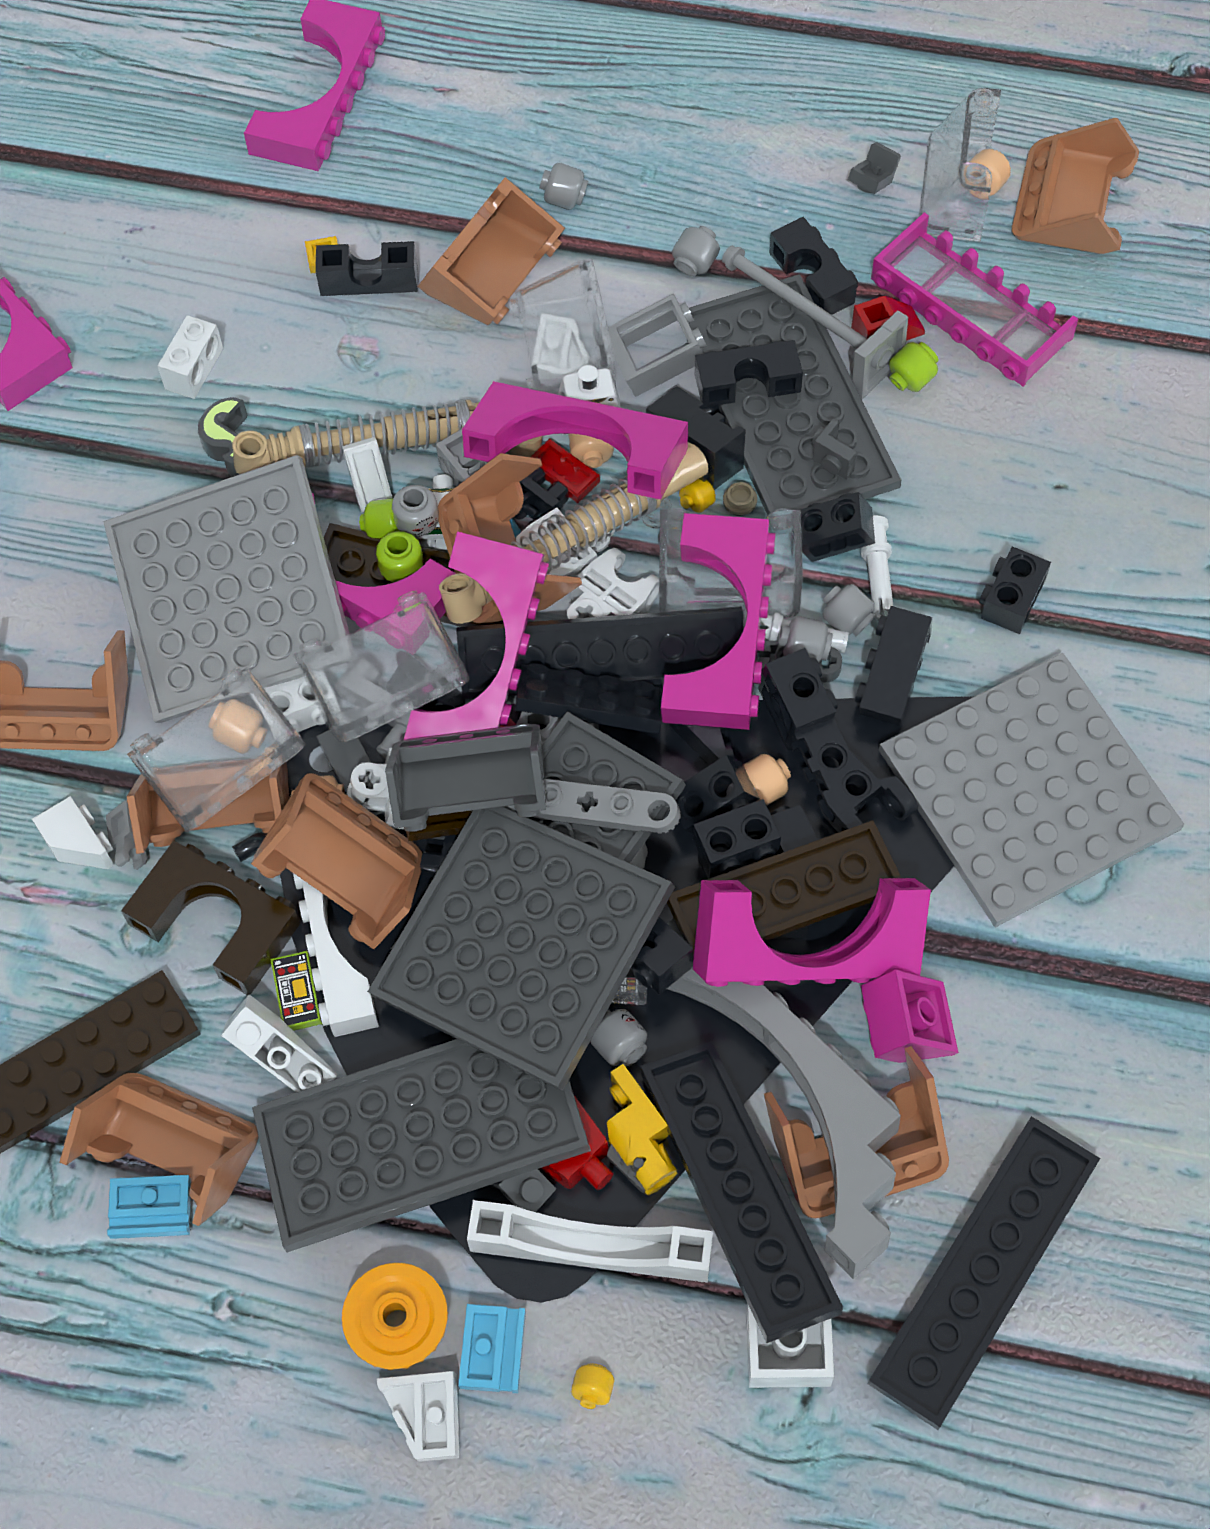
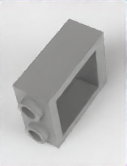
M674 293L603 330L622 374L635 397L695 367V355L703 354L701 348L707 346L699 329L692 330L689 325L690 322L694 321V318L686 302L679 305ZM678 320L689 344L637 370L627 346Z

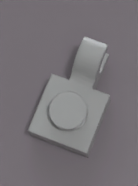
M125 800L106 815L108 839L112 848L116 849L115 861L117 866L122 867L130 861L131 857L134 869L138 870L146 864L147 855L146 852L136 854L128 802Z

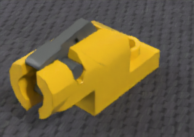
M622 1064L610 1072L613 1086L609 1090L620 1107L625 1105L628 1107L607 1121L608 1139L611 1144L607 1158L642 1193L645 1192L647 1195H651L668 1184L677 1175V1169L672 1164L663 1143L658 1144L668 1137V1125L625 1065Z

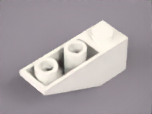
M251 995L245 998L225 1023L222 1037L295 1092L332 1081L337 1077V1073L280 1017Z

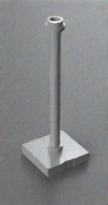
M732 245L724 252L722 262L727 269L733 271L738 268L857 348L854 351L853 383L861 399L867 396L891 372L889 368L890 359L906 345L908 316L897 310L867 339L745 258V250L741 247Z

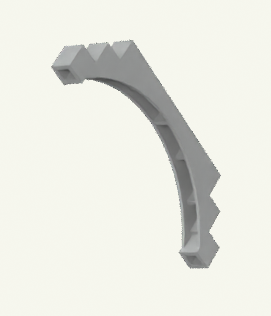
M673 918L667 924L681 936ZM630 968L625 978H636L632 968ZM691 968L667 989L704 1003L740 1024L774 1054L789 1071L805 1095L819 1123L829 1153L834 1180V1229L826 1235L824 1251L854 1279L881 1255L889 1245L891 1232L887 1222L880 1214L875 1211L870 1213L869 1210L884 1198L894 1186L896 1176L894 1166L882 1153L876 1154L875 1152L898 1132L901 1118L898 1107L887 1096L881 1097L871 1087L869 1079L860 1070H853L843 1061L839 1050L830 1043L825 1044L816 1035L813 1026L806 1019L796 1017L789 1010L788 1004L781 995L776 992L771 993L764 985L752 986L743 982H728V985L723 987L711 986L706 984Z

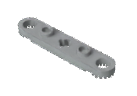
M544 779L546 810H540L538 815L532 816L544 820L631 831L642 830L662 834V832H669L668 830L670 829L673 830L674 826L678 825L681 811L674 798L665 793ZM590 797H593L597 806H591L589 811L586 812L582 807V803H588ZM514 805L504 806L505 808L517 813V811L514 809ZM666 805L670 807L669 815L661 821L651 819L650 815L653 813V809H656V806Z

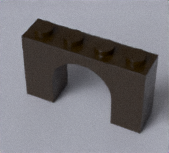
M173 841L121 910L128 925L159 942L178 915L190 903L204 897L213 896L232 901L241 909V921L236 933L213 963V967L219 979L244 994L251 995L271 967L270 959L279 956L299 927L300 922L295 911L296 907L284 897L278 896L275 899L266 894V890L256 881L249 878L244 881L235 876L234 870L225 863L217 861L214 864L207 860L205 854L194 845L187 844L185 847Z

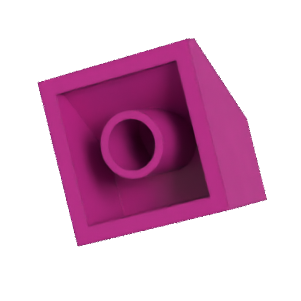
M894 970L861 985L864 1000L863 1008L867 1015L871 1035L870 1043L874 1050L875 1058L897 1063L907 1062L904 1048L910 1046L913 1047L921 1060L953 1056L959 1053L943 981Z

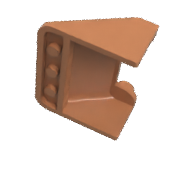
M1118 118L1108 119L1049 136L1037 141L1031 147L1012 225V233L1017 239L1097 254L1120 250L1122 236L1117 229L1107 226L1104 216L1112 178L1118 177L1123 179L1133 172L1138 160L1139 149Z
M309 773L303 777L256 851L251 864L267 878H274L280 875L285 868L290 870L353 914L351 925L348 928L351 936L357 941L364 942L375 949L410 911L421 873L422 852L412 841H408V838L328 781L316 774Z

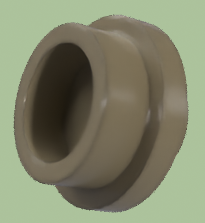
M736 482L723 495L724 507L734 515H747L757 505V494L749 484Z

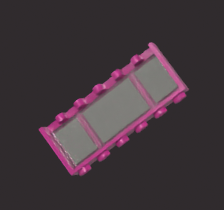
M924 212L874 258L871 279L881 289L889 291L899 298L901 302L911 305L930 324L937 325L948 333L954 341L962 343L975 352L981 360L989 362L1002 371L1005 377L1016 381L1024 387L1026 382L1067 342L1073 339L1078 318L1073 315L1065 324L1059 325L1053 321L1056 307L1049 301L1037 310L1028 303L1030 289L1027 285L1021 283L1013 292L1002 285L1004 271L1001 267L994 266L988 274L977 268L979 255L975 249L969 248L962 257L952 251L953 236L949 231H943L937 239L927 233L929 215Z

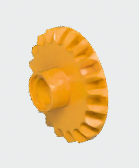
M387 1263L364 1273L352 1285L342 1309L343 1332L351 1349L360 1359L373 1367H380L390 1371L400 1368L408 1369L416 1363L423 1362L430 1353L436 1351L437 1345L444 1337L448 1321L447 1302L439 1284L426 1271L406 1263ZM395 1310L404 1311L406 1319L401 1325L391 1327L386 1324L387 1316Z

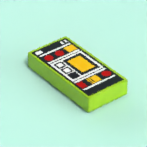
M308 951L270 959L281 1019L293 1031L321 1025L322 1021Z

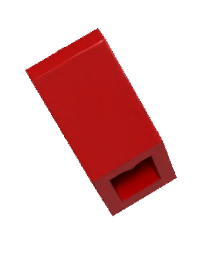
M885 295L854 305L851 328L867 339L897 310L908 316L906 341L925 335V329L911 305Z

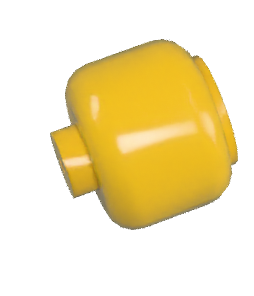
M697 479L679 491L681 506L685 509L691 508L697 513L703 512L716 501L715 490L708 481L703 482Z
M593 1363L582 1365L576 1370L571 1394L575 1399L581 1400L580 1405L587 1409L596 1408V1404L606 1405L611 1398L614 1377L602 1365Z

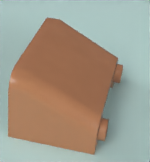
M505 177L417 287L428 296L486 325H489L492 321L498 324L510 310L505 306L508 299L544 254L551 257L562 242L558 237L565 228Z

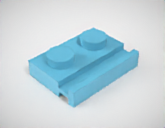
M173 1175L110 1179L109 1229H107L109 1238L190 1235V1176Z
M467 1304L458 1383L459 1389L519 1392L526 1317L525 1308L511 1309L502 1306Z

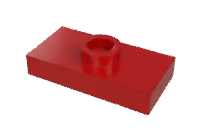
M550 438L530 456L531 458L541 460L542 466L540 468L545 473L546 481L551 484L560 482L568 489L569 498L576 503H579L600 483V475Z

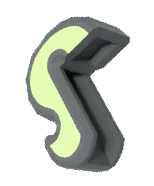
M236 397L224 398L214 402L205 410L198 421V435L204 451L208 457L216 461L225 462L227 472L232 477L239 475L234 468L233 440L238 435L235 430L248 416L244 401Z

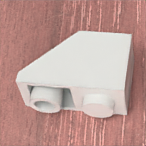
M71 796L32 819L59 862L109 869L114 866L108 855L109 852L113 851L108 839L102 831L98 834L94 833L90 826L96 822L84 804L77 807Z

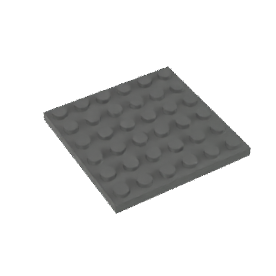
M495 807L473 810L367 992L373 997L563 1091L675 886L669 880L527 817H518L516 812L507 808Z

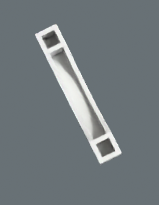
M293 873L296 888H303L305 900L299 901V907L303 923L310 922L312 933L305 935L309 956H316L318 968L312 969V975L316 991L323 990L325 1002L318 1004L323 1026L330 1025L334 1037L379 1027L373 996L367 992L370 988L368 979L355 970L339 953L330 936L327 916L329 898Z
M473 1200L467 1235L470 1252L708 1283L713 1231L678 1226L621 1227L591 1224L552 1217L514 1205Z

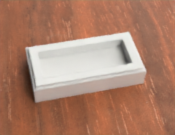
M372 437L342 446L361 513L365 511V507L370 501L392 498L376 438Z

